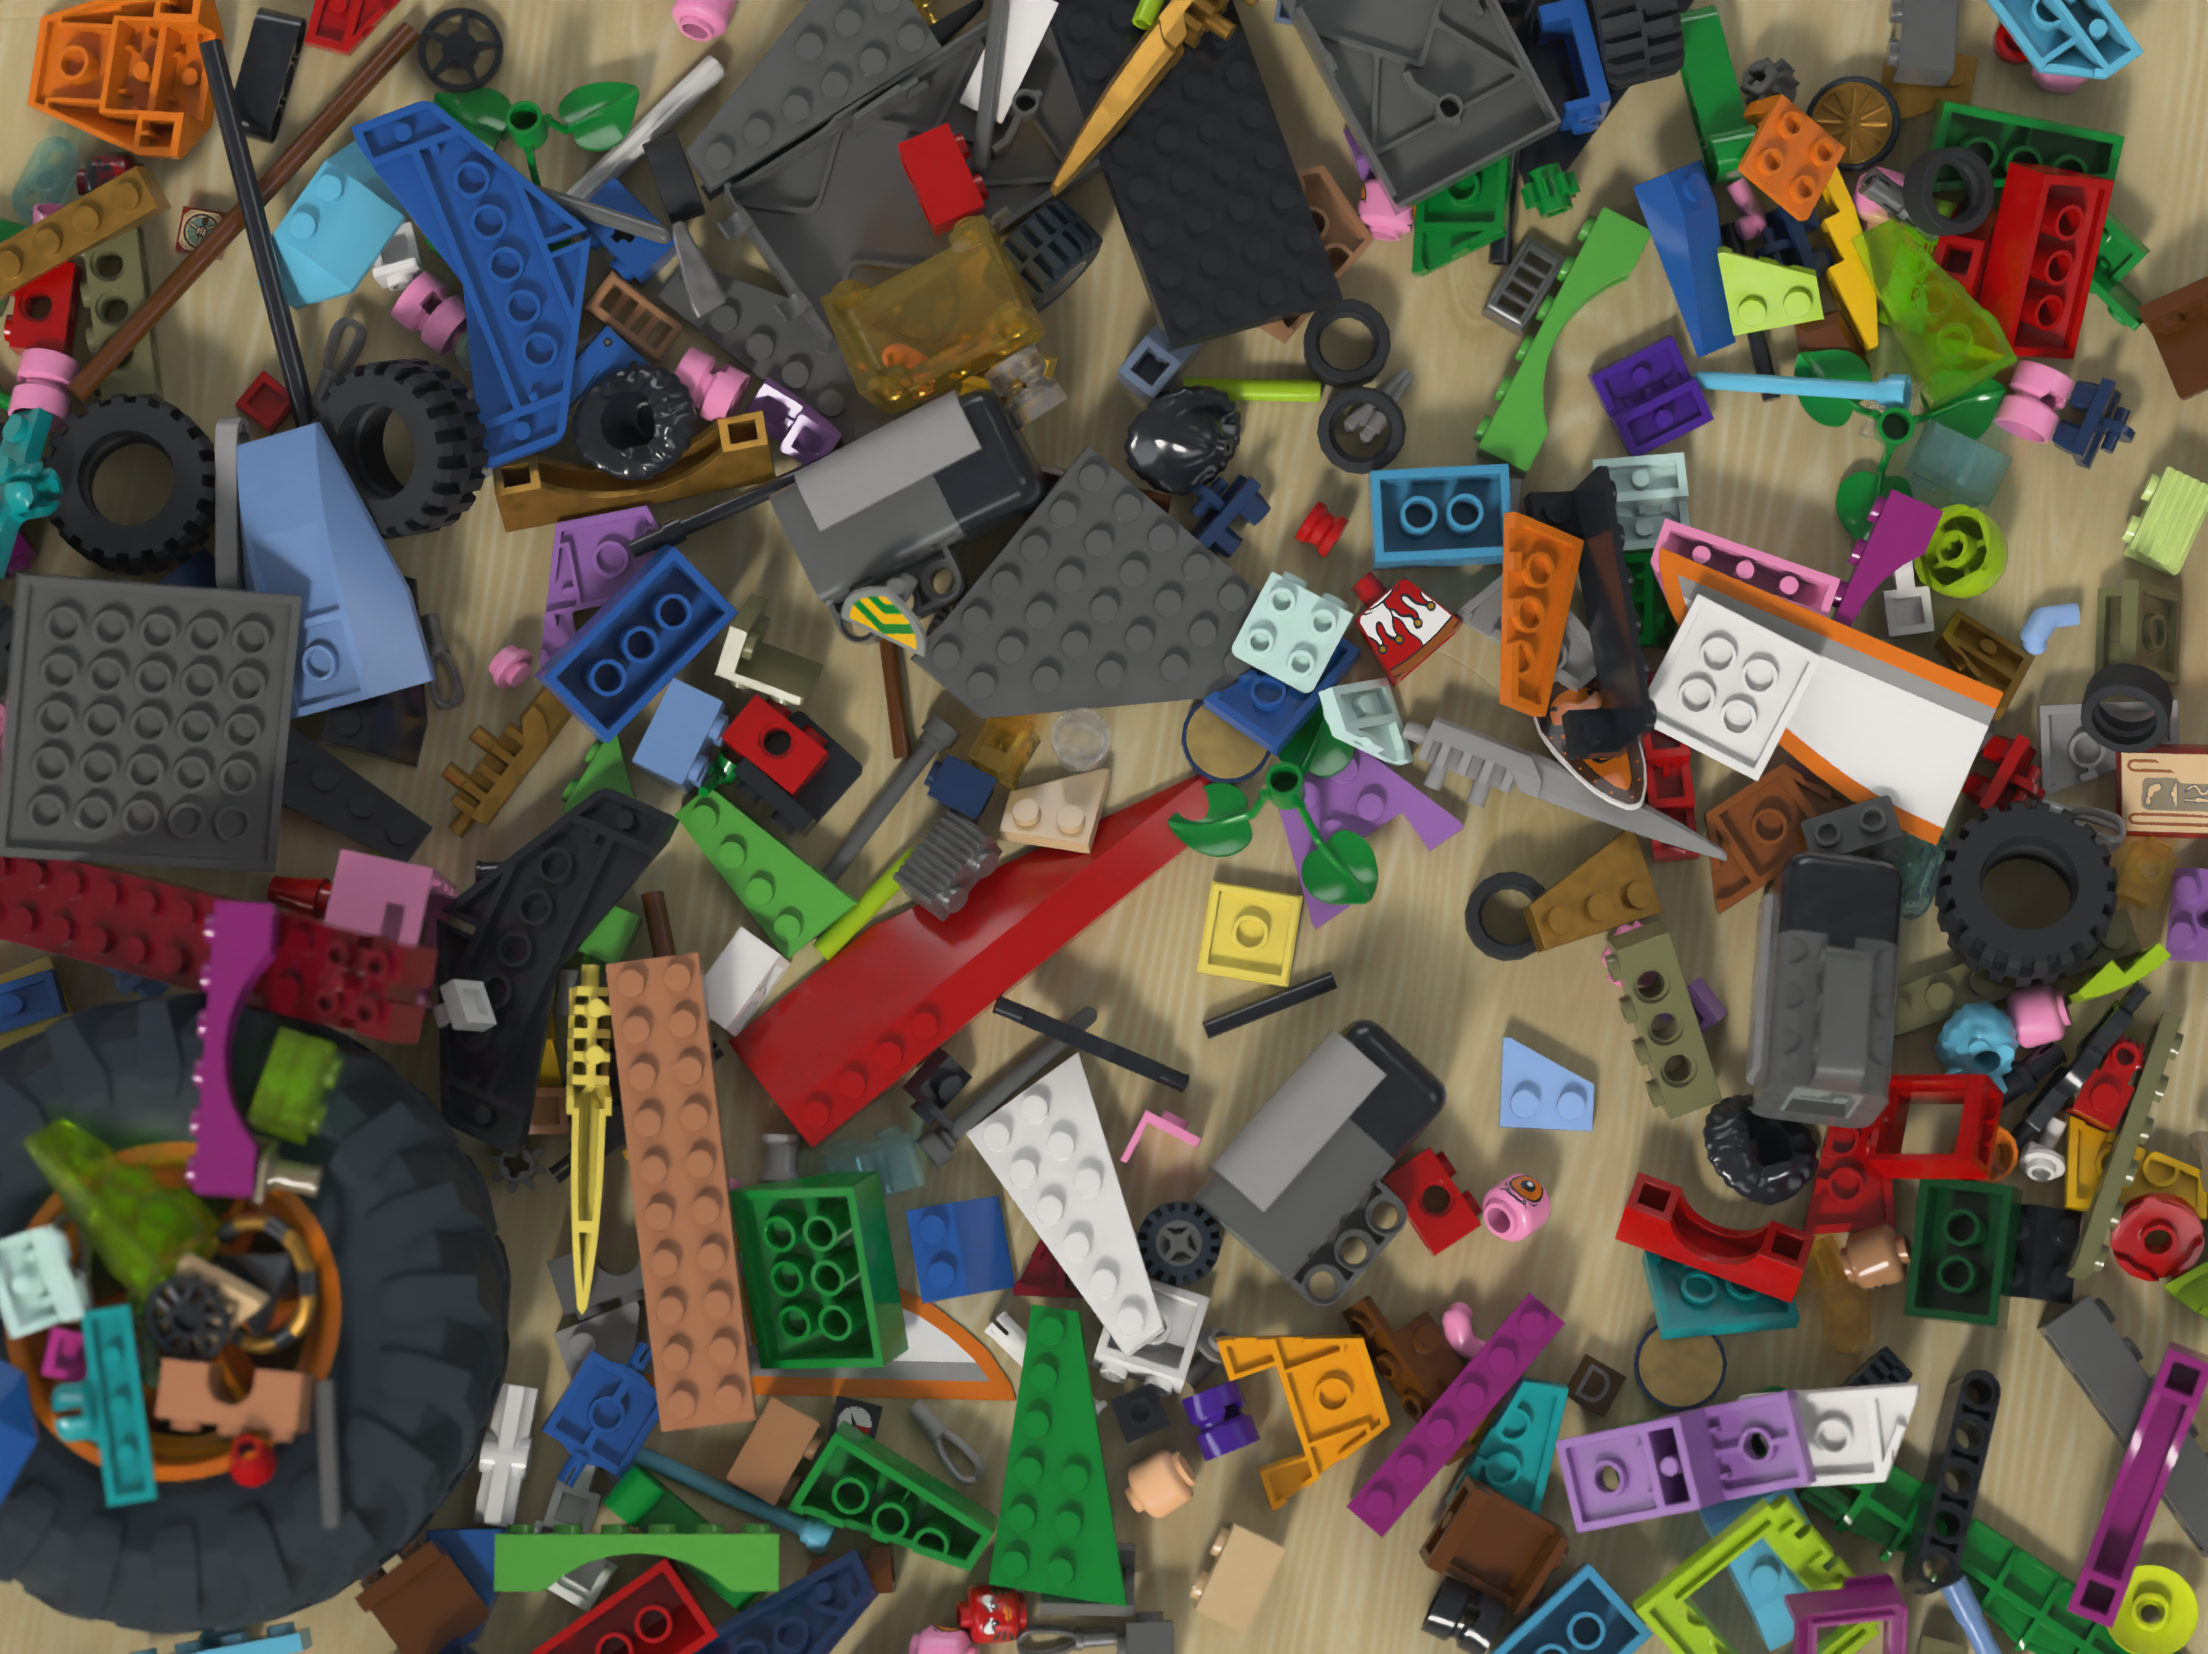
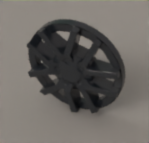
M185 1274L170 1275L158 1283L148 1296L146 1303L148 1327L157 1343L176 1358L192 1362L208 1360L218 1354L233 1335L231 1330V1319L234 1318L233 1311H229L224 1299L217 1291L219 1286L215 1283L210 1285L200 1279L201 1275L194 1274L193 1276ZM179 1284L188 1285L186 1291ZM166 1288L175 1302L162 1290ZM197 1289L205 1293L201 1301L196 1298ZM211 1300H212V1302L215 1304L216 1308H215V1307H213V1308H209V1307H208L209 1304H210V1302H211ZM157 1303L167 1312L166 1314L156 1316ZM210 1320H221V1326L212 1323ZM169 1322L173 1331L165 1335L159 1325ZM181 1336L184 1349L178 1347L171 1340ZM210 1336L219 1338L215 1346ZM195 1337L197 1338L202 1349V1351L197 1352L196 1350V1344L194 1339Z

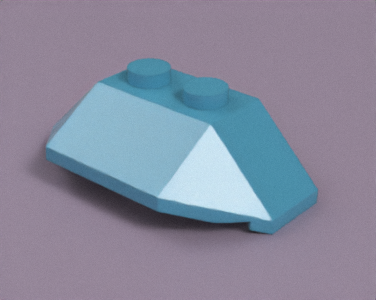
M1985 0L2038 73L2106 80L2144 53L2106 0Z
M356 140L324 161L272 234V241L288 304L295 310L306 307L308 304L323 302L354 293L406 220V210L362 155Z
M1793 1488L1726 1500L1696 1510L1711 1539L1763 1497L1770 1504L1780 1495H1786L1806 1517L1804 1525L1811 1524ZM1761 1538L1729 1563L1726 1569L1768 1650L1772 1651L1794 1639V1622L1784 1604V1595L1809 1591Z

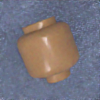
M1880 1224L1850 1234L1846 1241V1247L1840 1250L1841 1262L1849 1282H1857L1861 1288L1870 1291L1898 1283L1906 1277L1907 1263L1911 1259L1912 1247L1905 1234L1899 1236L1892 1226Z

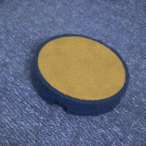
M1204 700L1192 708L1184 722L1181 745L1185 758L1197 775L1204 777L1212 783L1235 785L1246 781L1262 770L1271 754L1261 745L1204 707Z
M1656 1324L1645 1332L1637 1344L1633 1366L1636 1383L1646 1398L1661 1408L1686 1411L1700 1408L1715 1397L1724 1383L1727 1361L1724 1347L1716 1335L1661 1340L1658 1325Z

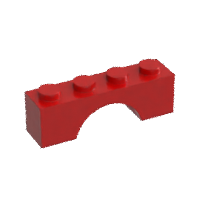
M1638 1172L1615 1239L1792 1303L1816 1236L1773 1220L1751 1230H1734L1721 1227L1700 1216L1689 1205L1682 1187Z

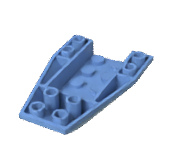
M316 422L237 445V477L245 590L298 594L302 596L290 719L436 680L411 589L321 423Z

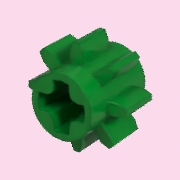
M1553 163L1541 166L1527 173L1530 183L1524 184L1525 188L1520 189L1526 210L1536 208L1541 218H1549L1565 213L1573 208L1571 198L1577 197L1576 194L1580 192L1574 171L1564 173L1560 163Z

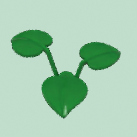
M600 82L578 87L569 92L559 104L560 117L566 124H561L554 120L550 113L543 115L539 106L531 101H519L511 106L509 99L503 93L491 88L480 87L469 92L435 93L434 103L492 151L496 150L499 139L506 141L512 136L514 143L524 150L532 183L541 186L534 150L540 148L546 142L549 127L562 134L573 132L575 142L585 150L605 151L619 145L629 134L633 125L640 93L637 86L622 82ZM572 238L549 246L550 253L569 246Z
M1832 349L1800 352L1795 360L1794 377L1872 382L1870 369L1865 361L1846 350ZM1948 370L1940 372L1931 377L1921 388V402L1928 412L1918 415H1911L1907 410L1899 407L1889 408L1880 413L1876 409L1872 410L1859 404L1863 401L1860 399L1797 395L1801 406L1810 418L1824 426L1841 427L1850 419L1853 410L1860 415L1873 419L1875 421L1873 426L1874 436L1879 443L1885 446L1876 475L1868 471L1855 472L1841 483L1836 494L1835 507L1838 518L1855 541L1859 537L1866 540L1874 523L1866 519L1877 495L1885 498L1887 492L1893 489L1913 498L1910 484L1906 479L1900 476L1885 477V472L1894 453V448L1910 439L1914 432L1915 424L1931 420L1932 430L1940 440L1953 445L1971 443L1981 437L1991 425L1998 406L2006 393V389L2002 384L1984 374L1973 371Z
M1322 704L1278 755L1281 762L1273 765L1268 770L1265 778L1267 788L1259 791L1260 796L1251 810L1247 811V798L1240 789L1227 783H1212L1202 787L1207 794L1209 802L1208 812L1204 818L1197 821L1187 820L1176 812L1168 819V825L1172 832L1189 848L1208 856L1227 857L1241 852L1250 844L1253 833L1248 820L1257 817L1267 800H1270L1274 806L1282 810L1296 808L1314 843L1319 848L1310 852L1302 863V881L1307 891L1314 898L1324 903L1355 905L1366 904L1371 901L1377 889V862L1373 850L1365 839L1349 830H1341L1333 834L1325 843L1304 802L1306 789L1303 777L1308 771L1320 778L1334 776L1350 764L1355 752L1354 746L1332 736L1329 724L1324 718Z

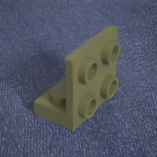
M751 593L730 625L715 675L726 678L729 684L737 688H753L769 694L771 699L780 704L802 706L820 677L823 665L764 643L763 640L770 623V618L763 616L768 599Z

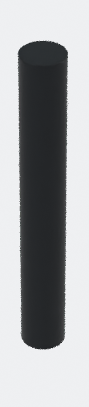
M1330 971L1203 1021L1202 1024L1208 1039L1337 989V985Z

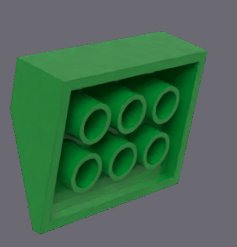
M879 1170L834 1172L734 1188L730 1191L749 1304L758 1342L757 1350L761 1369L885 1367L909 1349Z

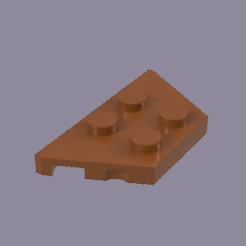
M1782 763L1760 777L1758 781H1754L1704 814L1707 839L1727 853V861L1709 856L1715 909L1720 915L1774 880L1789 856L1800 851L1809 850L1801 827L1802 821L1852 805L1833 795L1832 791L1818 783L1807 780L1801 773Z

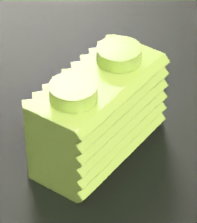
M2167 466L2160 472L2159 476L2151 474L2140 495V499L2146 501L2140 517L2131 516L2123 531L2121 540L2127 542L2123 555L2173 578L2180 572L2208 512V484Z

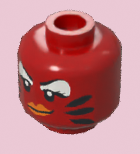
M989 1582L972 1584L966 1591L965 1601H957L956 1604L958 1628L966 1629L971 1641L978 1645L1012 1642L1017 1637L1019 1630L1026 1628L1027 1610L1024 1594L1016 1592L1015 1588L990 1585Z

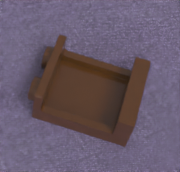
M1467 1474L1421 1547L1419 1554L1426 1567L1441 1575L1445 1571L1487 1595L1505 1603L1510 1608L1512 1614L1522 1618L1528 1608L1533 1609L1539 1603L1545 1589L1543 1583L1552 1569L1557 1570L1564 1563L1569 1552V1538L1560 1525Z

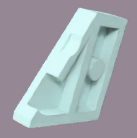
M1387 677L1333 686L1318 692L1323 706L1324 718L1329 724L1333 737L1395 767H1400L1414 761L1408 740L1402 737L1404 727Z

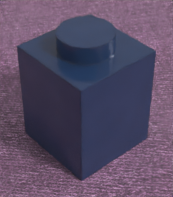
M948 754L943 763L937 760L934 762L924 785L930 787L927 793L929 800L948 810L953 809L966 819L978 824L998 786V779Z

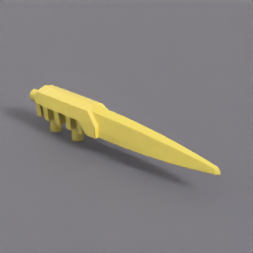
M589 964L581 965V986L569 988L565 1112L567 1115H571L572 1245L577 1309L581 1315H583L588 1306L593 1277L602 1200L606 1116H612V1095L609 1086L610 1076H608L610 1062L609 1040L611 1039L608 987H599L600 965Z

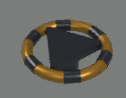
M246 1212L231 1217L216 1228L204 1249L202 1260L269 1295L267 1303L245 1319L250 1331L239 1324L232 1330L233 1335L228 1341L240 1349L255 1353H271L283 1350L302 1336L315 1311L318 1296V1280L312 1255L304 1240L295 1229L277 1216L261 1212ZM261 1230L284 1244L290 1253L222 1252L227 1244L243 1232ZM294 1264H296L299 1290L297 1309L288 1323L273 1334L266 1335L281 1297L288 1295L294 1286L295 1277L292 1269Z

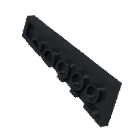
M289 724L282 806L288 807L332 831L343 834L348 839L388 859L408 863L433 827Z

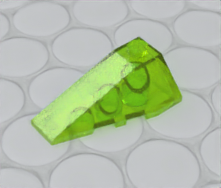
M1894 218L1851 238V242L1908 367L1930 410L1975 389L2018 361L1997 319L1986 308L1983 309L1955 278L1952 279Z
M59 1119L28 1137L25 1141V1147L110 1272L143 1304L147 1303L149 1294L158 1283L170 1275H175L179 1261L185 1255L191 1253L201 1258L216 1228L223 1224L194 1194L180 1186L175 1192L152 1178L154 1171L141 1164L135 1169L113 1156L110 1146L63 1119Z

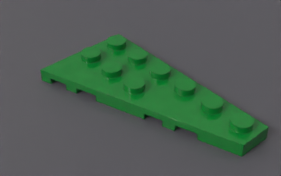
M1032 1304L989 1584L1128 1607L1129 1602L1124 1586L1121 1568L1122 1560L1120 1548L1117 1544L1113 1519L1114 1512L1103 1446L1100 1441L1097 1423L1095 1399H1093L1089 1375L1090 1367L1081 1313Z

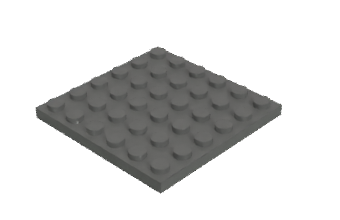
M17 573L0 760V856L275 872L302 596L288 593Z

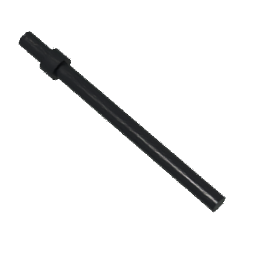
M823 457L678 519L676 515L660 522V528L628 541L634 557H640L667 544L669 546L679 545L688 541L686 536L770 500L769 495L796 482L794 473Z

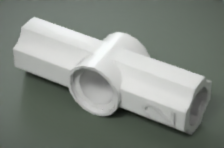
M503 1383L494 1406L491 1428L486 1431L481 1449L479 1471L482 1472L474 1511L473 1521L503 1527H506L507 1524H515L522 1482L528 1476L533 1454L534 1439L531 1438L539 1399V1389L509 1383Z

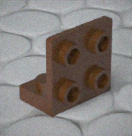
M2208 276L2138 307L2145 326L2154 337L2181 400H2187L2208 390Z

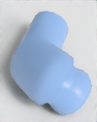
M2068 603L2035 609L2020 631L2023 650L2031 655L2041 654L2047 649L2046 640L2049 639L2055 628L2080 625L2078 604Z

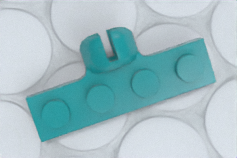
M41 408L10 414L9 420L4 425L2 431L3 440L0 446V580L4 579L18 530L22 523L27 519L51 515L57 510L60 503L57 500H49L61 498L63 495L62 481L57 472L51 467L43 469V462H40L53 420V415Z
M131 1304L84 1311V1317L81 1318L88 1365L87 1378L80 1382L61 1384L54 1390L52 1398L53 1411L82 1407L83 1414L55 1420L57 1433L60 1439L65 1442L87 1439L96 1441L100 1449L107 1506L157 1499L158 1493Z

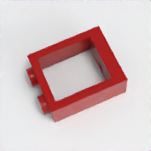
M1891 1074L1888 1104L1874 1121L1872 1134L1868 1136L1866 1141L1867 1160L1885 1179L1989 1180L2004 1093L1987 1074ZM1910 1104H1964L1955 1154L1901 1153Z

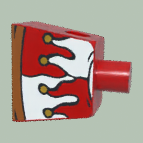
M1370 571L1351 588L1352 592L1368 608L1356 619L1354 625L1394 687L1455 635L1462 626V623L1405 577L1388 590Z

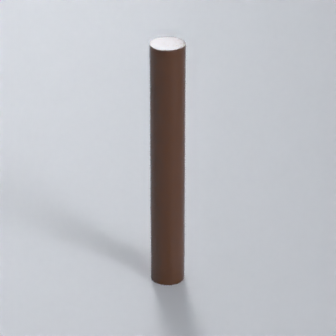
M883 639L879 641L893 758L905 759L909 758L912 754L899 650L897 644Z

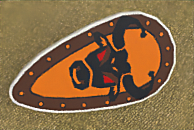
M1595 677L1577 693L1554 680L1546 716L1534 717V723L1540 738L1568 771L1592 793L1610 804L1625 810H1636L1641 807L1645 799L1647 775L1646 762L1640 741L1621 757L1569 760L1561 716L1568 710L1603 708L1598 678Z

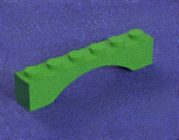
M1603 207L1598 218L1591 215L1588 216L1577 238L1584 242L1578 257L1567 256L1556 278L1563 282L1557 297L1554 298L1547 295L1535 318L1543 322L1535 338L1528 334L1526 335L1515 356L1516 360L1522 362L1514 378L1507 374L1505 375L1494 397L1495 400L1501 402L1494 418L1485 414L1473 437L1474 440L1480 442L1475 455L1493 464H1509L1510 473L1525 479L1548 434L1544 413L1543 383L1548 357L1554 342L1567 322L1586 303L1605 290L1629 279L1651 236L1648 228L1606 207Z
M507 1524L506 1534H495L494 1591H545L564 1575L586 1563L608 1556L633 1553L661 1555L689 1563L716 1578L730 1591H780L781 1533H771V1524H742V1533H723L724 1524H695V1533H676V1524H648V1533H629V1524H601V1533H582V1524H554V1533L535 1534V1524Z

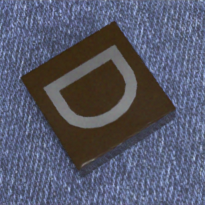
M1584 1354L1567 1384L1569 1389L1567 1397L1604 1418L1627 1377L1588 1354Z

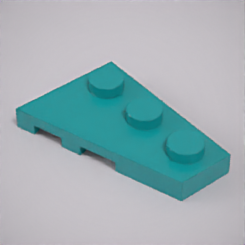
M1644 1251L1642 1264L1661 1340L1796 1328L1800 1317L1795 1298H1793L1792 1303L1688 1265L1661 1259V1256L1655 1253Z
M1520 1376L1446 1497L1445 1503L1449 1504L1465 1476L1469 1474L1540 1514L1556 1446L1555 1441H1557L1569 1391L1566 1384Z

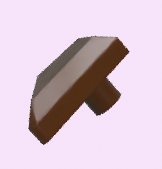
M1838 310L1824 313V319L1793 325L1799 353L1832 349L1846 350L1859 356L1870 369L1869 362Z

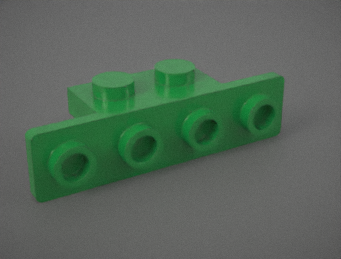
M2108 209L2089 293H2096L2108 305L2109 314L2119 324L2128 325L2132 330H2136L2143 323L2138 307L2143 304L2120 281L2150 250Z

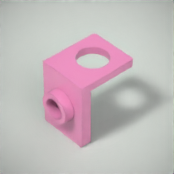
M1146 1110L1120 1162L1127 1165L1147 1124L1196 1149L1202 1139L1186 1131L1189 1122L1168 1111H1164L1160 1118Z

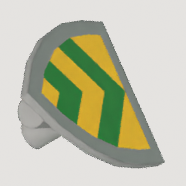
M902 573L899 579L893 578L889 580L886 587H863L855 589L847 595L842 606L841 618L922 657H925L927 653L926 632L917 616L906 604L918 583L913 576Z

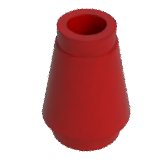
M274 876L269 884L267 898L268 902L277 904L296 914L325 920L333 884H331L328 878Z
M252 1435L238 1437L232 1445L228 1459V1469L235 1481L245 1486H258L267 1482L273 1476L277 1466V1457L274 1449L265 1441L257 1439ZM256 1451L253 1457L248 1459L242 1458L246 1456V1453Z

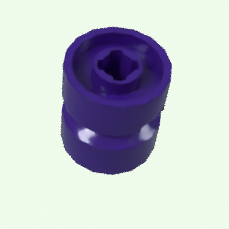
M1237 1379L1181 1400L1190 1424L1200 1428L1196 1439L1205 1461L1261 1440L1252 1416L1242 1412L1246 1400Z

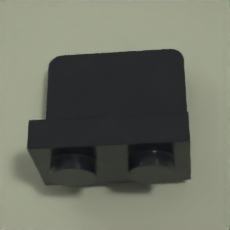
M797 711L788 720L800 730L807 724L824 737L828 742L823 748L828 752L830 758L796 799L777 786L746 757L737 765L733 772L740 779L735 787L754 804H757L762 799L775 810L770 815V818L789 835L796 829L801 835L806 837L862 775L863 768L851 754L805 713ZM784 732L774 733L766 742V750L774 755L785 753L790 748L791 737Z

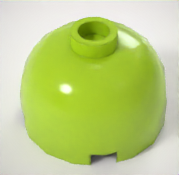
M1954 504L1940 509L1943 513L1925 554L1914 559V568L1921 582L1942 595L1967 599L1987 592L1997 584L2005 572L2009 558L2008 543L2000 525L1983 511L1971 508L1965 504Z

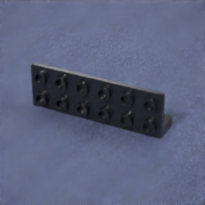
M1597 466L1572 491L1532 492L1523 499L1526 516L1584 540L1578 572L1603 708L1568 710L1561 716L1569 760L1621 757L1654 730L1657 719L1656 705L1650 699L1647 685L1649 665L1647 658L1642 655L1639 640L1641 621L1637 611H1634L1632 602L1633 577L1631 570L1626 567L1624 558L1625 533L1623 526L1618 523L1615 508L1617 489L1614 481L1610 480L1608 466Z

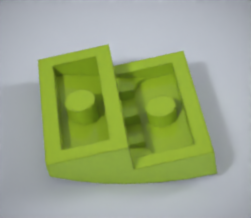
M2158 942L2139 951L2121 969L2112 960L2099 965L2065 995L2067 1004L2087 1002L2129 986L2157 969L2171 955Z

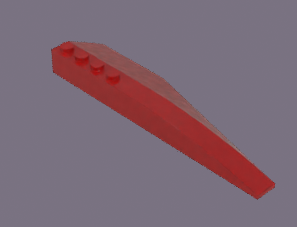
M1195 775L1099 820L1090 854L1040 847L995 868L988 877L980 878L968 892V899L963 908L956 913H951L944 922L918 904L871 926L728 1043L810 1146L815 1150L818 1149L929 1059L939 1047L945 1046L992 1008L1000 995L1003 997L1008 995L1189 847L1172 832L1168 825V819L1176 812L1187 820L1197 821L1204 818L1209 809L1207 794L1202 787L1212 784V782L1200 775Z

